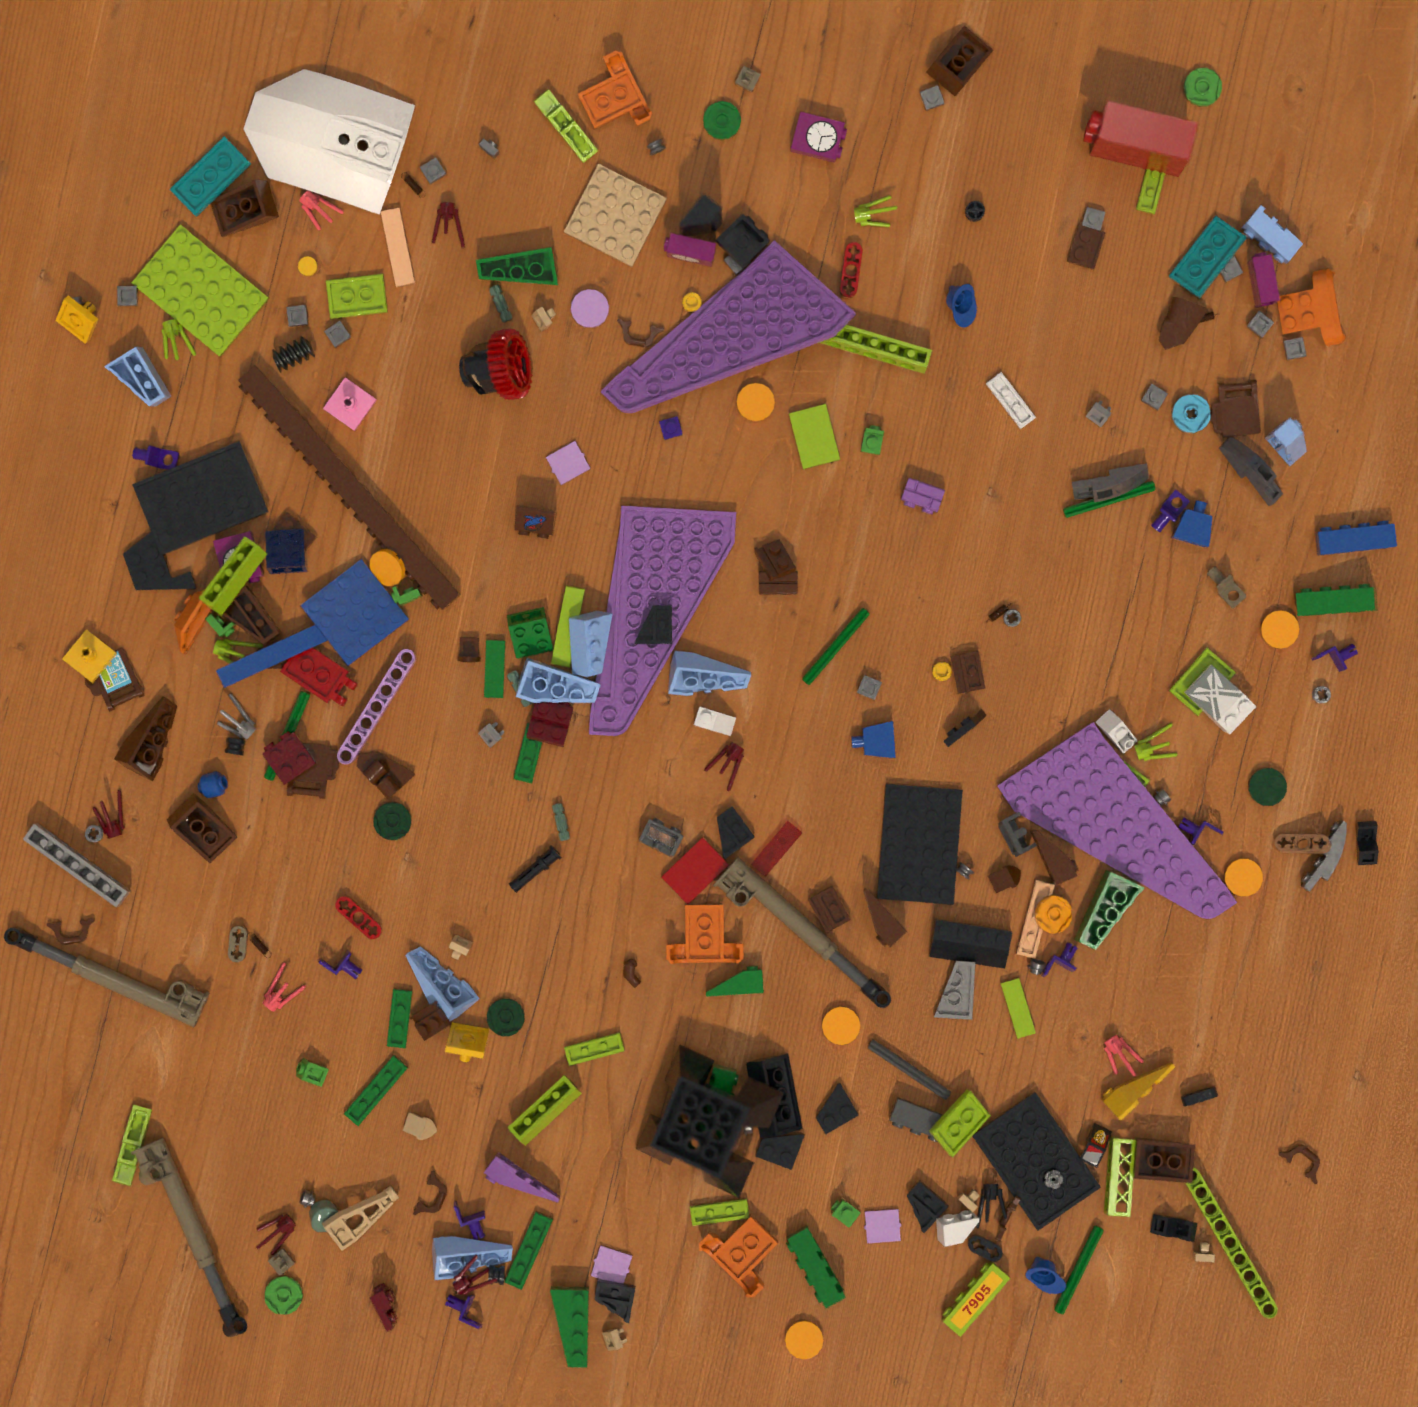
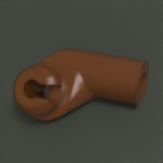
M629 959L624 963L623 976L636 988L641 983L634 974L637 962L634 959Z

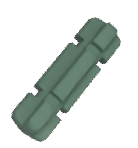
M499 285L492 286L489 291L491 296H494L493 301L498 313H501L500 318L502 322H507L512 319V315L508 311L509 308L504 295L501 294L502 291Z
M517 671L507 675L509 681L513 683L512 687L515 692H517L520 677ZM524 699L521 700L524 707L533 703Z
M562 803L554 804L552 808L553 813H555L557 830L560 832L558 833L560 841L568 840L570 835L569 831H567L565 813L563 814Z

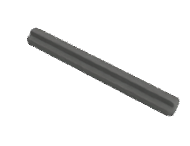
M872 1040L869 1043L868 1049L944 1100L950 1096V1090L877 1041Z

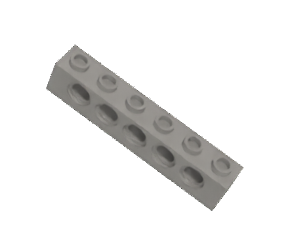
M39 823L33 824L23 838L24 841L115 907H119L131 892V890Z

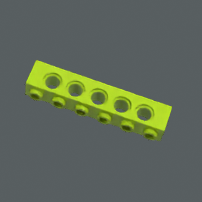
M845 325L835 337L819 342L923 374L926 372L932 353L930 349L849 325Z

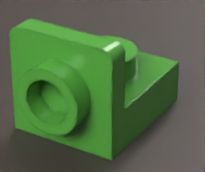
M870 425L869 428H865L861 452L880 455L884 431H881V427Z
M396 586L392 587L394 591L391 593L395 603L399 602L401 606L422 597L418 588L415 590L414 587L403 591L404 595L401 596Z
M210 614L206 618V621L220 637H228L235 631V623L231 622L224 628L223 625L225 623L218 615L215 617Z
M303 1058L297 1065L296 1076L303 1081L322 1087L329 1069Z
M843 1198L840 1201L836 1200L830 1208L832 1210L831 1215L848 1228L851 1227L861 1213Z

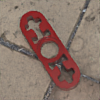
M856 242L849 243L845 249L840 293L845 298L854 297L858 288L863 249ZM853 246L859 251L855 255V260H859L858 263L854 261L847 262V258L851 260L852 255L848 250H851ZM849 265H854L857 269L856 274L853 276L846 273V267ZM844 277L856 279V282H851V288L854 291H851L850 294H846V290H843V287H847L848 280L844 281Z
M342 896L337 899L335 903L337 911L367 938L376 939L381 935V925L350 897ZM341 900L343 902L347 900L349 902L348 907L351 909L353 906L357 908L350 914V917L347 915L350 912L346 908L342 910L340 908ZM356 912H361L364 915L362 923L354 921L353 916ZM369 919L371 922L368 924L371 927L377 926L376 931L378 934L370 935V929L367 926L362 929L361 926Z

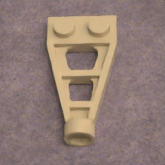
M390 1185L383 1192L337 1212L324 1221L322 1225L343 1251L357 1241L399 1197ZM377 1204L379 1208L372 1215L367 1216L364 1209ZM354 1215H361L363 1221L355 1229H350L346 1224V1220Z

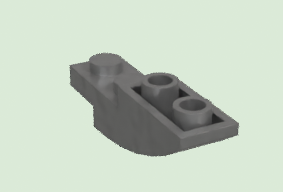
M1229 437L1219 447L1240 478L1247 476L1268 506L1273 505L1283 495L1282 491L1273 481L1277 475L1250 448L1232 437Z
M1147 463L1109 470L1110 476L1072 482L1074 500L1094 497V502H1100L1135 489L1149 479Z
M1340 820L1339 823L1336 821L1330 828L1331 834L1328 836L1332 844L1331 849L1327 853L1322 854L1323 857H1319L1314 862L1313 866L1315 868L1312 872H1307L1302 878L1303 884L1301 887L1306 891L1310 892L1320 877L1328 881L1334 872L1345 845L1347 823ZM1321 840V843H1319L1320 848H1322L1323 845H1326V843L1323 840Z

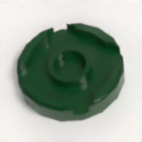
M1263 768L1251 776L1248 783V791L1256 803L1263 806H1273L1284 798L1287 792V783L1279 771L1272 768Z
M390 802L378 808L374 815L373 823L376 832L381 837L387 840H398L409 832L412 820L405 806L396 802Z
M502 998L495 1001L487 1012L489 1028L500 1036L516 1034L522 1028L525 1021V1013L522 1006L510 998Z

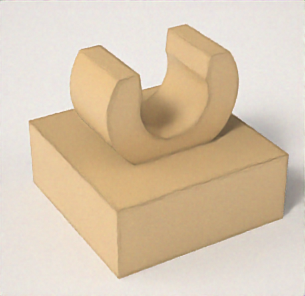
M541 307L531 316L542 332L552 324L551 319L554 318L556 313L553 308L545 312L544 308Z
M455 935L449 946L450 949L454 950L451 957L458 960L461 954L466 956L473 942Z
M973 1189L967 1196L962 1192L957 1198L970 1211L974 1212L978 1207L974 1201L980 1195Z
M1200 1242V1251H1193V1259L1199 1262H1215V1254L1209 1252L1208 1243Z
M611 1329L602 1332L608 1351L623 1348L622 1344L627 1342V1338L620 1339L619 1334L624 1332V1329Z

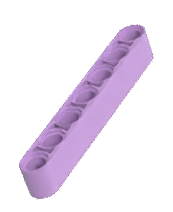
M404 649L397 655L339 749L337 759L340 763L351 764L355 761L415 664L416 654L412 650ZM406 652L412 655V660L409 663H404L402 660V656ZM395 669H400L402 672V676L398 680L392 677V672ZM385 685H389L392 688V693L389 696H385L382 693V688ZM376 701L382 705V709L379 712H374L372 709V704ZM364 718H369L372 721V725L368 729L362 726ZM355 734H359L362 738L361 743L358 745L352 742V736ZM345 750L351 752V759L349 761L342 759V753Z

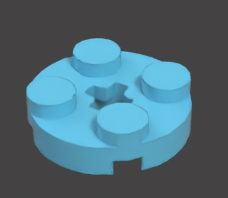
M1199 395L1181 397L1176 401L1172 409L1174 424L1178 429L1186 433L1201 431L1207 426L1211 418L1208 402ZM1194 409L1196 417L1189 419L1186 411Z

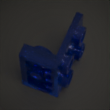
M303 529L265 532L266 567L269 574L308 572L305 560Z

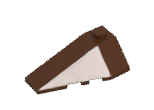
M162 696L123 742L114 760L127 769L153 781L163 763L164 758L161 757L164 747H167L168 744L166 738L168 731L172 728L177 706Z

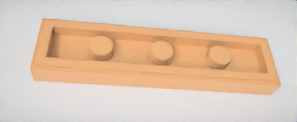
M400 208L381 211L395 285L400 287L415 284Z
M1039 880L1035 881L1016 954L1036 958L1043 930L1036 923L1035 909L1044 897L1053 894L1054 884Z

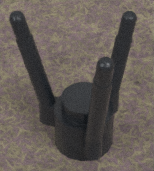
M983 1184L977 1215L979 1222L976 1228L980 1226L985 1200V1222H989L990 1200H996V1196H998L1003 1217L1007 1219L1002 1189H998V1184Z

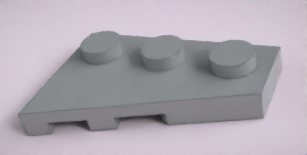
M956 960L934 1017L972 1020L976 962Z

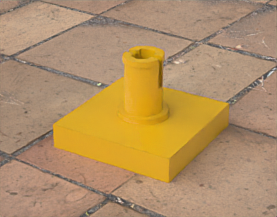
M68 295L63 300L55 321L86 344L91 339L98 322V318L92 314L96 308L93 304L88 307L91 304L89 301L82 306Z
M86 629L62 660L91 683H94L117 653Z
M452 1022L445 1052L459 1054V1059L462 1062H469L471 1057L483 1059L490 1029Z

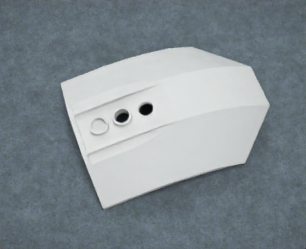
M303 69L255 92L244 131L267 178L324 195L379 215L406 140L415 105L334 77ZM341 134L349 136L350 141L348 144H340L338 138ZM358 141H366L368 144L367 150L360 151L357 147Z

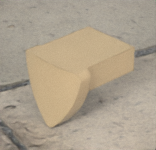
M408 1113L403 1131L416 1136L419 1140H424L434 1135L437 1129L434 1122L429 1118Z

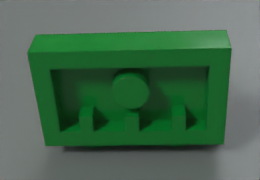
M544 607L507 615L508 628L517 659L553 651Z

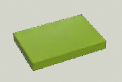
M383 274L326 280L330 319L388 313Z
M826 404L789 413L803 469L840 460Z
M1206 648L1169 690L1197 716L1200 715L1202 710L1184 693L1210 664L1228 680L1236 673L1209 648Z
M966 1089L933 1125L929 1132L947 1154L954 1157L991 1115L974 1094Z

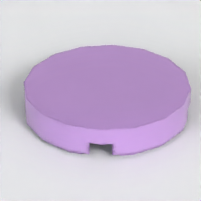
M587 289L574 297L571 304V312L574 320L579 325L592 328L600 326L605 322L609 313V305L602 293L597 290Z

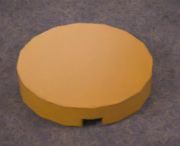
M748 384L738 394V411L747 420L754 422L762 421L769 417L774 409V395L763 384Z
M381 549L372 555L370 570L381 584L394 586L404 578L405 566L402 559L396 556L397 553L389 549Z
M1281 610L1268 614L1260 628L1261 636L1265 643L1278 649L1292 645L1298 638L1300 630L1296 618L1289 612Z
M1237 859L1227 866L1224 882L1233 894L1250 896L1260 889L1263 882V873L1260 866L1254 861Z
M1050 895L1044 897L1035 909L1037 925L1047 933L1063 932L1072 921L1071 905L1061 896Z
M839 1006L832 1008L826 1013L823 1018L822 1029L829 1041L834 1044L845 1045L856 1039L860 1031V1022L853 1010Z
M797 1321L786 1332V1348L796 1358L810 1359L817 1355L822 1348V1331L811 1321Z

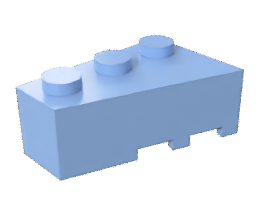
M1260 205L1241 229L1244 230V235L1252 240L1254 238L1258 241L1259 247L1267 252L1269 250L1272 252L1275 260L1279 263L1284 262L1287 264L1303 243L1287 228L1284 229L1280 226L1275 217L1272 216L1270 218L1263 212L1265 208Z
M135 347L104 366L148 406H157L172 397L143 347Z
M1291 418L1282 422L1265 437L1268 443L1289 466L1307 452L1304 433L1301 430L1302 426L1296 419L1292 420Z
M597 610L569 618L572 674L590 677L602 673L613 613Z

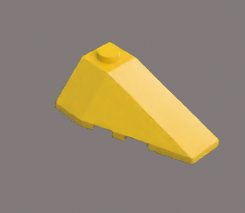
M1170 1062L1122 1083L1113 1089L1110 1087L1102 1094L1104 1097L1101 1100L1116 1117L1122 1120L1139 1104L1138 1099L1148 1095L1153 1089L1152 1085L1160 1083L1175 1068V1065Z

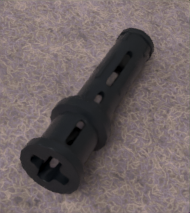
M550 845L544 854L536 857V862L509 883L510 887L517 893L540 872L550 869L549 866L557 859H562L559 852Z

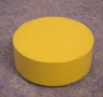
M303 257L298 263V269L302 275L312 276L317 272L318 265L312 257Z
M691 292L684 296L682 303L685 310L695 312L701 307L702 301L698 294Z
M938 662L934 665L932 674L935 679L945 681L950 678L952 669L948 663Z

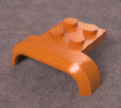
M614 51L604 56L603 60L611 77L578 93V97L594 129L627 113H630L636 126L649 121L652 111H650L629 70L623 53Z
M1330 268L1313 271L1314 289L1279 296L1280 300L1277 304L1282 333L1284 335L1320 328L1326 346L1343 344L1346 335L1342 331L1333 282L1335 272Z
M723 904L685 905V943L666 944V959L671 964L739 963L743 959V943H724Z
M751 1215L725 1242L715 1233L709 1232L699 1242V1251L706 1252L743 1288L746 1297H755L764 1288V1283L753 1268L779 1242Z

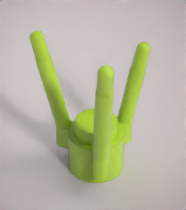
M891 196L858 205V208H854L856 223H861V226L890 227L889 223L867 220L871 219L870 214L896 210L898 207L892 206L873 210L868 208L891 199Z
M176 319L162 323L163 329L161 331L165 359H168V337L171 340L175 359L179 360L174 338L179 336L178 332H180L192 355H196L183 331L182 325H178Z
M226 638L224 641L218 639L215 643L213 654L218 655L219 659L231 664L234 661L227 658L230 654L240 658L245 657V655L233 651L231 645L262 648L263 644L233 641Z
M1172 723L1145 739L1138 741V745L1134 747L1139 760L1144 759V761L1178 756L1177 753L1150 755L1153 754V750L1168 746L1170 742L1154 746L1147 743L1173 726Z

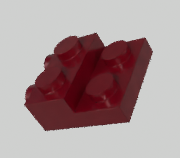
M552 702L535 703L526 738L564 747L573 714V707H570L568 702H559V704Z
M289 731L280 736L281 741L275 745L271 742L264 747L265 752L262 753L283 785L316 764L295 732L290 734Z
M382 1283L374 1287L369 1298L386 1332L394 1329L398 1319L394 1309L390 1310L395 1303L394 1299H396L392 1288L388 1289L387 1285Z

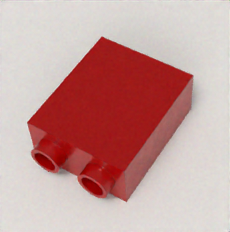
M1107 101L1102 112L1092 111L1091 118L1088 119L1083 142L1092 144L1090 156L1179 177L1190 160L1198 123Z

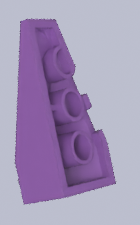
M499 1152L484 1171L486 1179L494 1184L497 1182L501 1185L555 1202L560 1200L559 1195Z

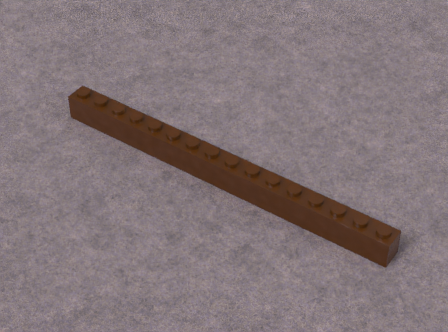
M254 365L238 380L241 383L239 388L246 395L250 393L254 398L252 400L253 404L258 409L262 407L266 411L264 416L271 424L275 422L279 426L277 430L284 438L288 436L291 439L290 445L296 452L300 450L305 455L303 460L309 466L312 464L317 469L315 473L322 481L326 479L330 483L328 488L335 495L339 493L343 498L341 500L343 505L347 509L352 508L356 512L353 516L360 523L364 522L368 526L366 529L373 538L377 536L381 540L379 545L383 549H389L397 553L396 556L404 562L405 574L411 581L415 579L420 584L417 587L424 595L427 593L432 598L430 602L437 610L439 608L442 610L446 609L460 596L458 591L261 370Z

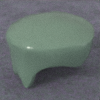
M320 1200L311 1206L309 1217L311 1226L316 1232H327L322 1223L339 1212L335 1204L329 1200Z

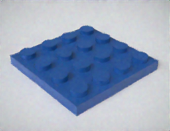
M362 559L300 606L347 666L351 665L409 620Z

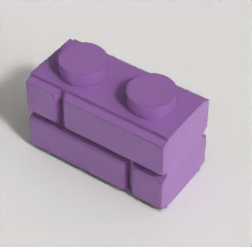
M908 478L901 501H904L903 505L914 508L916 505L922 508V512L932 515L933 512H938L945 490Z

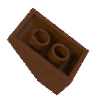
M963 26L926 73L956 97L992 53L993 49L967 27Z
M253 180L217 197L211 203L221 237L262 225L279 217L268 181Z
M195 793L167 818L170 829L209 863L237 838V835Z
M1031 830V835L1052 883L1058 885L1077 877L1076 872L1079 870L1075 861L1070 860L1067 855L1037 830Z
M865 888L863 892L875 932L878 934L876 938L884 947L887 944L891 947L907 931L872 893Z
M1135 1138L1134 1179L1192 1183L1195 1144Z

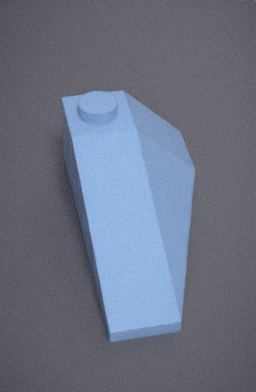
M675 651L670 664L668 694L689 696L693 695V692L699 691L711 693V690L722 689L723 691L744 689L748 686L751 672L696 653Z
M526 658L520 675L516 697L533 703H595L601 684L548 664Z
M418 947L405 955L429 1004L437 1001L436 1005L439 1009L442 1008L449 1021L460 1016L480 999L464 980L461 982L452 975L453 971L450 969L446 970L439 965V961L422 947Z
M454 1236L433 1238L434 1280L454 1278L475 1255H478V1258L468 1269L471 1273L476 1272V1268L486 1265L489 1267V1265L495 1266L511 1261L513 1247L512 1245Z

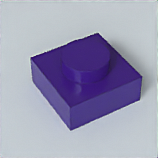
M678 416L659 421L664 440L683 435Z

